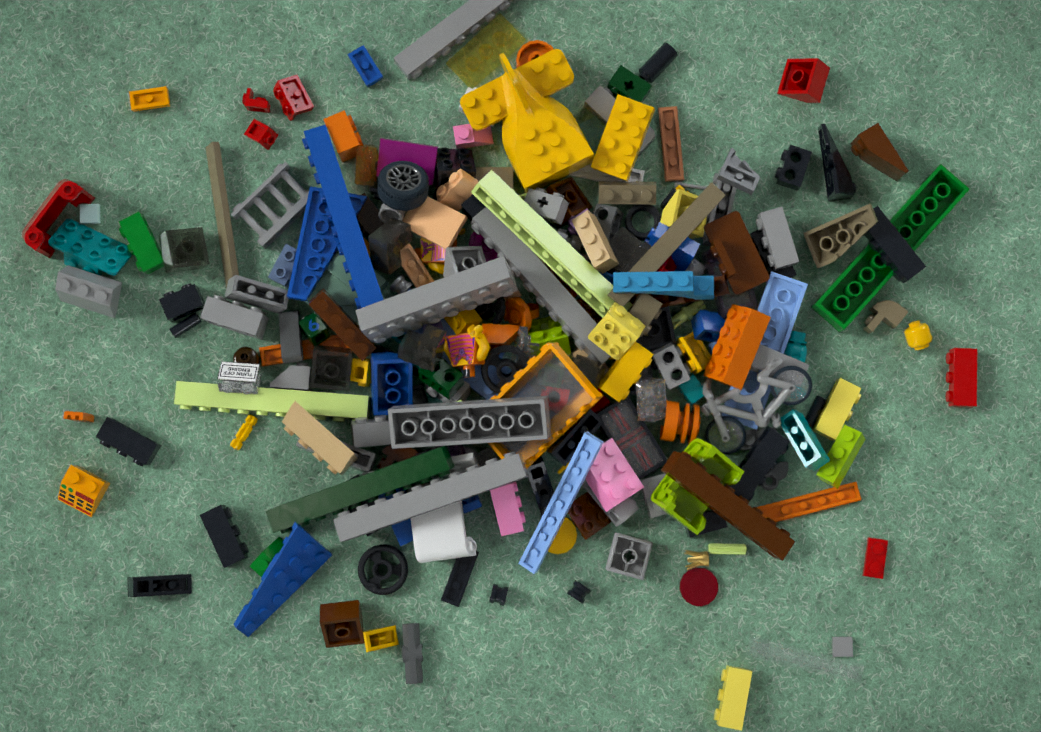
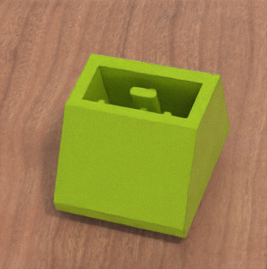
M550 316L532 320L531 328L526 332L532 357H537L541 353L540 349L548 342H558L567 355L571 354L569 339L563 332L562 325L558 321L555 322Z

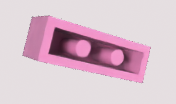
M516 481L490 490L501 537L524 531L522 523H526L524 512H519L522 504L520 496L515 495V492L518 491Z

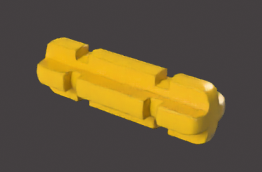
M251 414L247 416L246 422L242 424L235 435L236 438H233L230 446L236 450H240L243 445L242 442L247 439L253 429L252 426H255L258 421Z

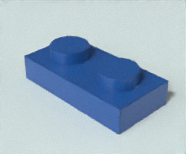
M364 45L347 54L367 88L383 79L381 72Z

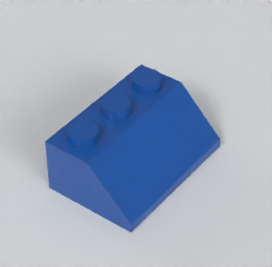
M392 352L371 353V407L374 416L388 415V409L393 406L413 405L412 357Z

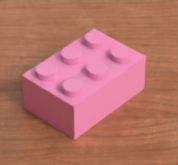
M613 438L604 442L585 480L607 512L636 494L644 486Z

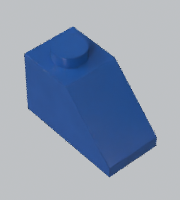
M700 310L691 319L694 339L708 342L718 341L720 330L724 326L725 320L717 312Z

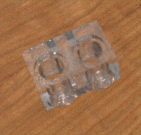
M646 378L636 382L638 421L656 422L664 419L666 416L665 379Z

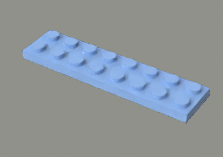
M771 271L769 274L770 278L765 285L757 311L771 317L760 344L784 354L808 284ZM749 370L740 394L751 395L758 390L760 383L757 381V372ZM768 385L766 393L761 398L763 408H765L771 391L770 385ZM732 399L724 403L725 406L755 413L752 403H738ZM721 413L722 416L737 419L744 426L756 430L758 428L754 421Z

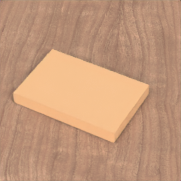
M427 196V199L421 206L407 211L400 226L446 249L453 245L468 217Z

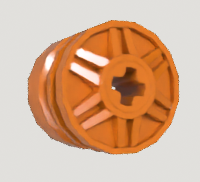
M666 400L662 418H665L664 426L661 425L660 440L674 442L676 434H680V443H684L686 435H688L689 444L692 440L696 439L699 433L701 420L699 405L694 404L690 413L689 403H686L683 411H680L679 402Z

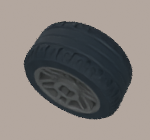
M396 161L386 165L380 171L378 176V195L381 201L388 207L399 211H409L418 208L427 199L429 178L426 171L416 163Z

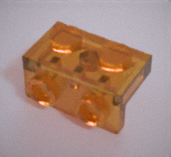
M365 144V146H357L354 179L356 185L374 186V180L377 178L375 162L378 161V150L374 145Z

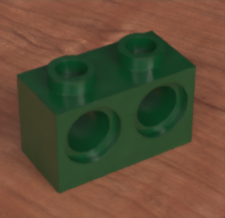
M434 354L418 370L420 381L449 400L464 385L462 371L457 367L453 368L442 357L438 358Z

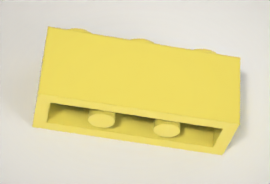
M842 378L837 379L812 430L832 441L836 440L845 421L848 422L853 414V411H851L853 404H857L860 400L861 394L859 392L861 388Z
M729 665L726 666V669L722 670L721 681H724L723 689L718 691L717 700L720 701L719 709L716 708L714 713V720H717L716 724L718 726L742 731L752 677L751 670Z

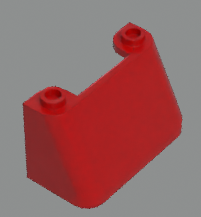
M69 179L59 181L24 227L22 237L25 243L35 251L51 258L55 250L49 246L48 240L51 236L46 232L68 203L77 208L82 203L91 204L95 197Z

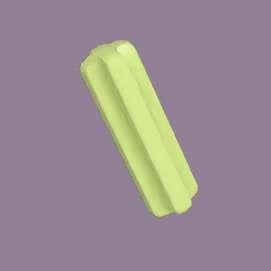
M710 543L708 545L709 554H746L747 547L746 544Z

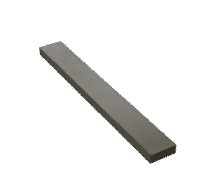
M211 142L205 148L227 288L228 280L234 275H239L220 144L219 142Z
M711 182L629 272H656L726 195ZM612 289L607 296L624 307L636 293H614Z

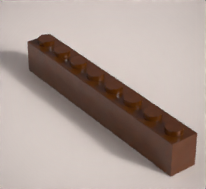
M673 451L661 469L663 473L773 558L781 561L784 560L795 543L790 538L791 534L788 531L777 528V523L774 520L763 517L761 510L754 506L753 508L749 506L747 499L735 495V490L728 485L724 486L721 484L719 477L712 473L711 475L708 474L705 466L698 462L694 463L691 460L693 458L685 451H682V453Z

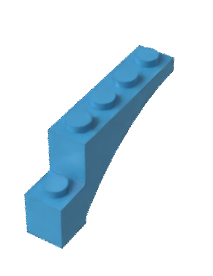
M693 271L613 272V292L686 297L695 300L714 299V276H694Z

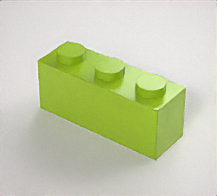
M844 424L828 453L830 461L820 467L816 474L821 481L837 489L839 488L866 440L862 432Z

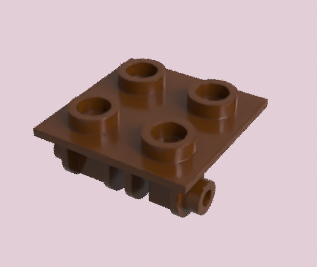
M588 492L574 500L568 511L572 522L575 523V526L585 540L612 522Z

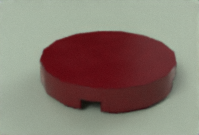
M695 567L683 574L679 590L687 603L693 606H705L715 599L718 593V582L711 571Z

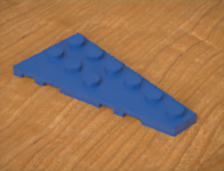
M310 186L287 293V298L308 301L338 249L337 244H340L339 238H334L331 229L334 226L333 220H328L325 211L328 208L327 202H322L319 191L323 190L322 188ZM348 193L357 217L367 200V196Z
M296 522L292 526L293 530L289 537L286 536L282 542L284 544L279 553L275 554L261 577L262 582L259 587L255 588L252 592L253 597L250 602L243 607L234 622L235 628L247 637L263 624L332 556V553Z

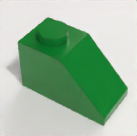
M281 537L272 542L250 565L259 576H263L275 554L279 553L284 545L282 542L284 540Z

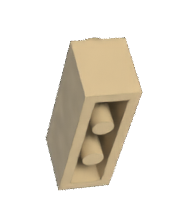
M587 210L572 219V223L596 270L604 274L619 265L595 215Z

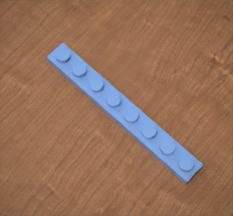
M588 431L584 433L518 563L533 574L538 572L604 441Z

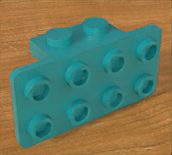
M70 218L66 219L48 240L49 246L64 252V265L100 276L102 271L112 276L117 275L132 256L127 245Z

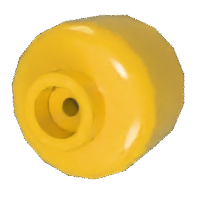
M919 320L909 323V327L904 331L908 346L914 348V350H921L930 346L929 343L932 341V335L928 324L920 323Z

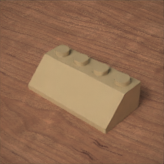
M296 401L292 404L282 420V423L285 425L283 429L291 436L294 434L300 438L298 442L305 449L310 447L314 451L312 455L320 462L325 460L329 464L327 468L333 474L339 473L342 476L358 459L356 455Z

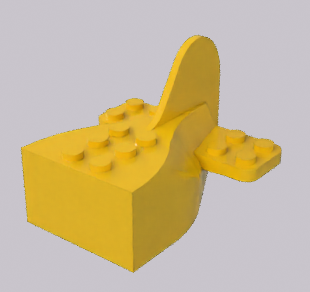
M553 49L516 69H512L505 54L501 53L499 58L505 73L461 97L460 105L474 130H483L502 120L503 146L525 193L528 192L529 188L534 190L537 187L544 188L590 165L594 159V153L572 113L563 104L550 96L574 82V73L564 53L559 49Z

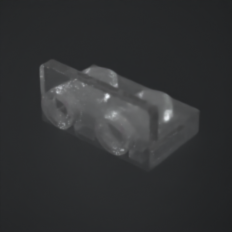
M520 326L513 346L524 351L528 358L531 359L537 355L540 345L539 343H531L528 327ZM511 353L512 361L517 362L520 357Z

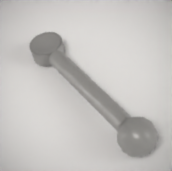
M675 181L674 184L675 187L681 185L682 187L701 190L707 188V186L686 184L681 181Z

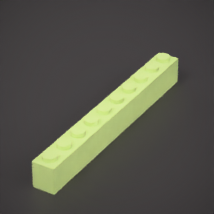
M492 170L476 184L471 193L603 318L614 303L607 296L613 289V285ZM628 301L624 306L626 311H628L633 304L630 301Z
M176 381L174 404L180 405V409L191 410L192 406L199 407L200 411H211V408H218V412L230 413V409L237 410L238 414H249V411H257L256 415L268 416V412L276 413L275 416L285 417L292 404L296 401L309 414L314 416L316 420H325L326 417H333V421L344 422L345 418L352 419V421H355V418L367 417V420L369 419L371 397L365 395L258 387L257 394L220 391L222 384Z

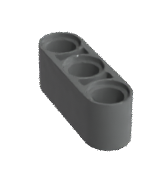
M299 310L279 313L281 356L284 364L300 362L304 359L302 330L298 323Z

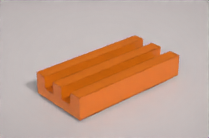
M73 411L64 412L63 419L94 423V416L92 414Z

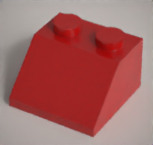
M818 58L787 59L777 94L806 103H820L830 67Z

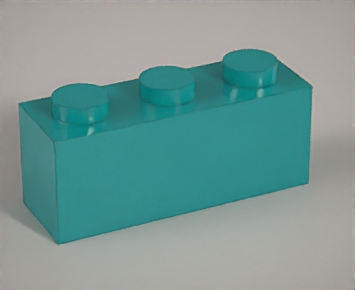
M792 409L781 417L780 425L805 468L816 471L830 461L801 412Z

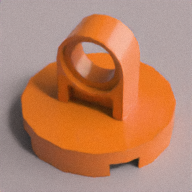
M516 296L507 299L505 316H503L504 320L509 321L510 325H519L520 329L517 335L528 332L531 328L532 319L539 317V305L534 303L526 304L523 299Z

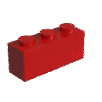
M952 348L946 354V363L949 364V372L946 373V383H949V391H946L945 396L946 402H949V407H976L977 349Z

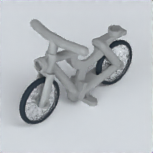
M773 357L766 362V368L757 374V381L760 385L755 393L742 395L740 394V389L734 388L717 398L714 397L711 390L713 380L706 377L703 383V395L707 399V403L700 407L705 416L708 417L712 414L714 420L709 423L705 431L706 442L715 446L724 455L733 454L743 447L746 440L744 426L737 419L722 416L721 413L754 421L758 427H766L771 418L773 426L777 428L781 424V416L778 413L774 414V412L781 404L797 405L805 401L812 391L811 377L804 369L797 366H786L776 371L774 375H769L773 369L783 362L780 357L777 360ZM768 385H770L774 399L764 409L761 398L766 393ZM730 399L738 403H752L755 413L721 404Z

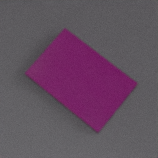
M381 138L376 177L379 176L380 171L386 165L392 162L410 161L421 166L426 171L429 185H433L438 146Z

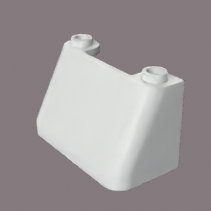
M430 482L422 483L423 487L430 485ZM462 501L411 518L415 556L419 563L476 555L477 545L475 540L471 537H466Z

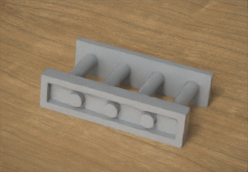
M286 161L276 166L273 171L274 173L242 204H237L231 213L236 220L241 216L259 234L257 242L264 249L305 212L309 191L305 190L287 172L290 166ZM281 177L300 195V200L296 204L291 203L274 186ZM269 191L286 208L287 212L282 217H278L260 199L265 192ZM254 203L273 222V226L269 230H264L246 212Z

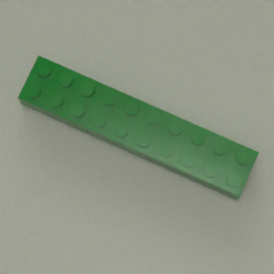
M940 164L889 220L913 251H915L970 189ZM869 244L862 249L811 306L816 313L839 333L845 330L893 276L892 269L881 261V255L877 250L874 251Z

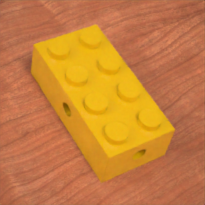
M618 94L591 168L628 182L655 108Z

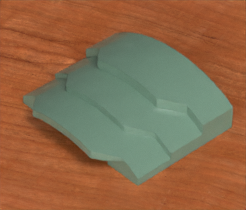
M337 249L308 301L304 302L309 305V301L324 288L357 323L358 318L355 310L358 308L354 298H358L356 291L352 292L348 281L352 280L350 273L346 274L343 262H346L345 256H340ZM374 271L382 293L389 283Z

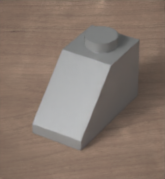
M297 362L296 366H289L270 383V387L274 389L311 391L313 368L309 367L308 363Z

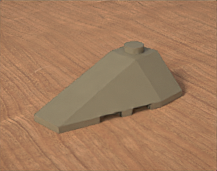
M871 204L803 233L817 269L835 262L878 222Z

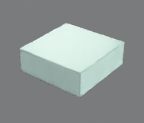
M100 204L80 205V224L100 223Z

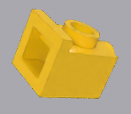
M353 358L350 381L358 382V386L369 387V384H371V359L365 358L361 361L360 358Z

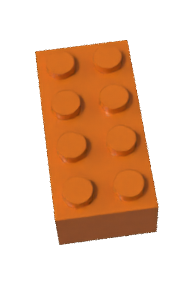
M732 304L727 312L726 321L720 330V336L713 347L712 356L705 367L703 376L742 390L771 317L752 308Z

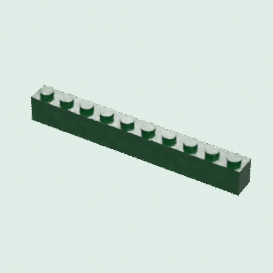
M447 445L271 508L266 511L273 533L280 531L283 534L291 531L295 522L303 527L310 524L308 520L315 518L317 522L327 518L326 514L332 512L333 515L344 512V507L349 506L350 509L361 506V501L367 500L368 503L379 499L378 495L385 493V496L397 493L396 489L400 487L406 490L413 487L414 482L419 480L422 484L432 480L431 476L438 474L439 477L450 474L449 470L455 466Z

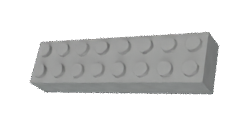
M502 256L355 311L361 332L372 343H382L392 336H401L404 332L418 330L425 324L437 323L442 318L456 316L464 310H473L480 304L492 303L495 299L502 296H511L514 292L518 291L513 272Z
M548 396L400 405L388 409L392 449L548 439L551 436Z

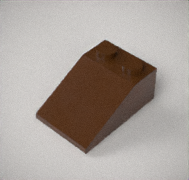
M879 123L858 134L850 143L852 145L851 151L855 156H859L862 161L895 181L900 180L909 172Z

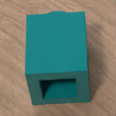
M692 375L690 380L677 387L690 406L704 396L703 386L695 375Z

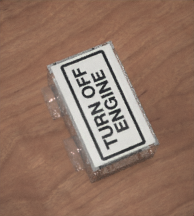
M221 361L217 377L219 392L258 394L262 377L260 364Z

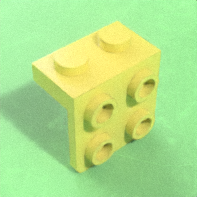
M614 302L601 321L589 333L588 339L613 359L619 360L639 338L646 325L626 311L623 306Z

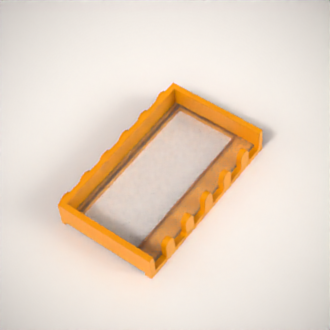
M548 342L540 349L541 353L537 357L533 356L529 359L528 365L524 369L517 371L513 376L514 379L504 384L497 396L494 395L490 398L548 396L551 436L548 439L488 443L501 459H504L505 454L513 451L516 454H522L526 469L603 397L602 393L593 386L559 346L558 342Z

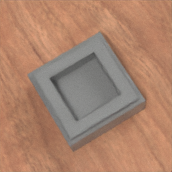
M832 637V656L853 657L852 637Z

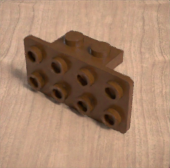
M733 211L704 226V231L711 244L710 250L714 258L717 257L720 263L718 267L722 275H726L734 294H741L769 280V274L738 211Z

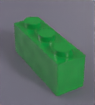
M137 212L119 221L121 226L119 231L124 239L127 238L129 242L127 245L128 250L132 255L135 254L138 260L135 263L140 272L143 271L148 275L168 265L142 213Z

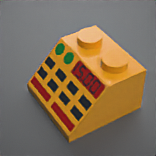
M70 465L61 481L58 500L92 517L110 483L77 465Z

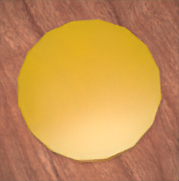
M565 517L548 552L562 554L574 546L577 531L572 521Z

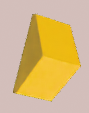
M396 625L363 632L366 652L399 645Z

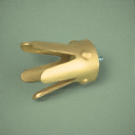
M685 550L686 552L684 553L694 556L687 559L691 563L685 566L689 567L687 570L698 566H709V559H713V557H709L708 551L695 552Z

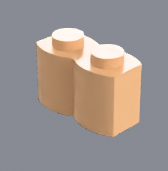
M459 169L451 174L447 183L437 189V201L459 211L461 204L472 195L471 191L478 183V180L464 170Z

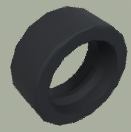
M636 204L627 213L625 228L634 239L645 240L650 232L641 233L634 229L632 218L637 212H649L654 218L653 228L655 229L661 221L658 209L649 204Z

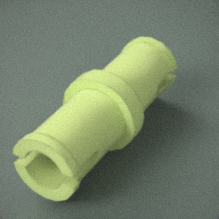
M700 300L691 303L687 307H682L680 312L671 317L673 329H676L687 320L690 321L700 310L705 309V304L702 305L704 302Z

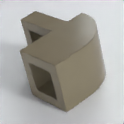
M885 300L878 302L869 309L875 315L870 314L864 321L866 326L863 330L870 334L881 321L893 329L899 325L908 311L894 301Z

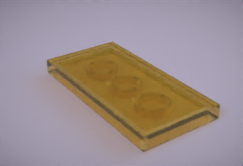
M500 13L449 59L446 65L467 87L473 89L501 64L499 54L504 53L508 58L526 42V39Z

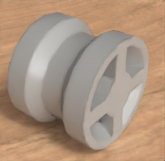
M400 275L393 282L390 290L401 294L407 292L409 288L412 289L413 284L407 282L405 277Z

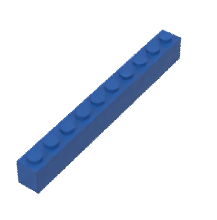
M326 124L303 131L305 138L302 141L305 150L309 149L311 153L308 156L311 167L315 166L317 173H314L317 185L321 184L323 189L319 191L322 202H327L328 208L325 209L328 220L332 219L334 226L331 227L334 238L338 237L340 244H337L340 256H345L346 262H343L346 274L350 273L352 280H348L352 292L356 291L358 298H354L357 308L360 309L382 301L384 299Z

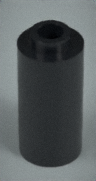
M663 43L639 69V77L646 82L652 83L678 56L676 50L670 44Z

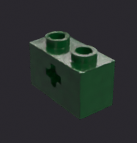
M620 65L608 82L607 88L610 89L615 97L619 94L642 103L651 91L652 85ZM630 85L632 89L626 91L625 88Z

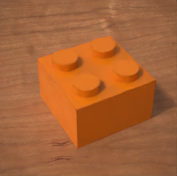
M344 110L323 119L342 162L363 154L361 148H364L359 133H354V131H357L351 114L347 116Z

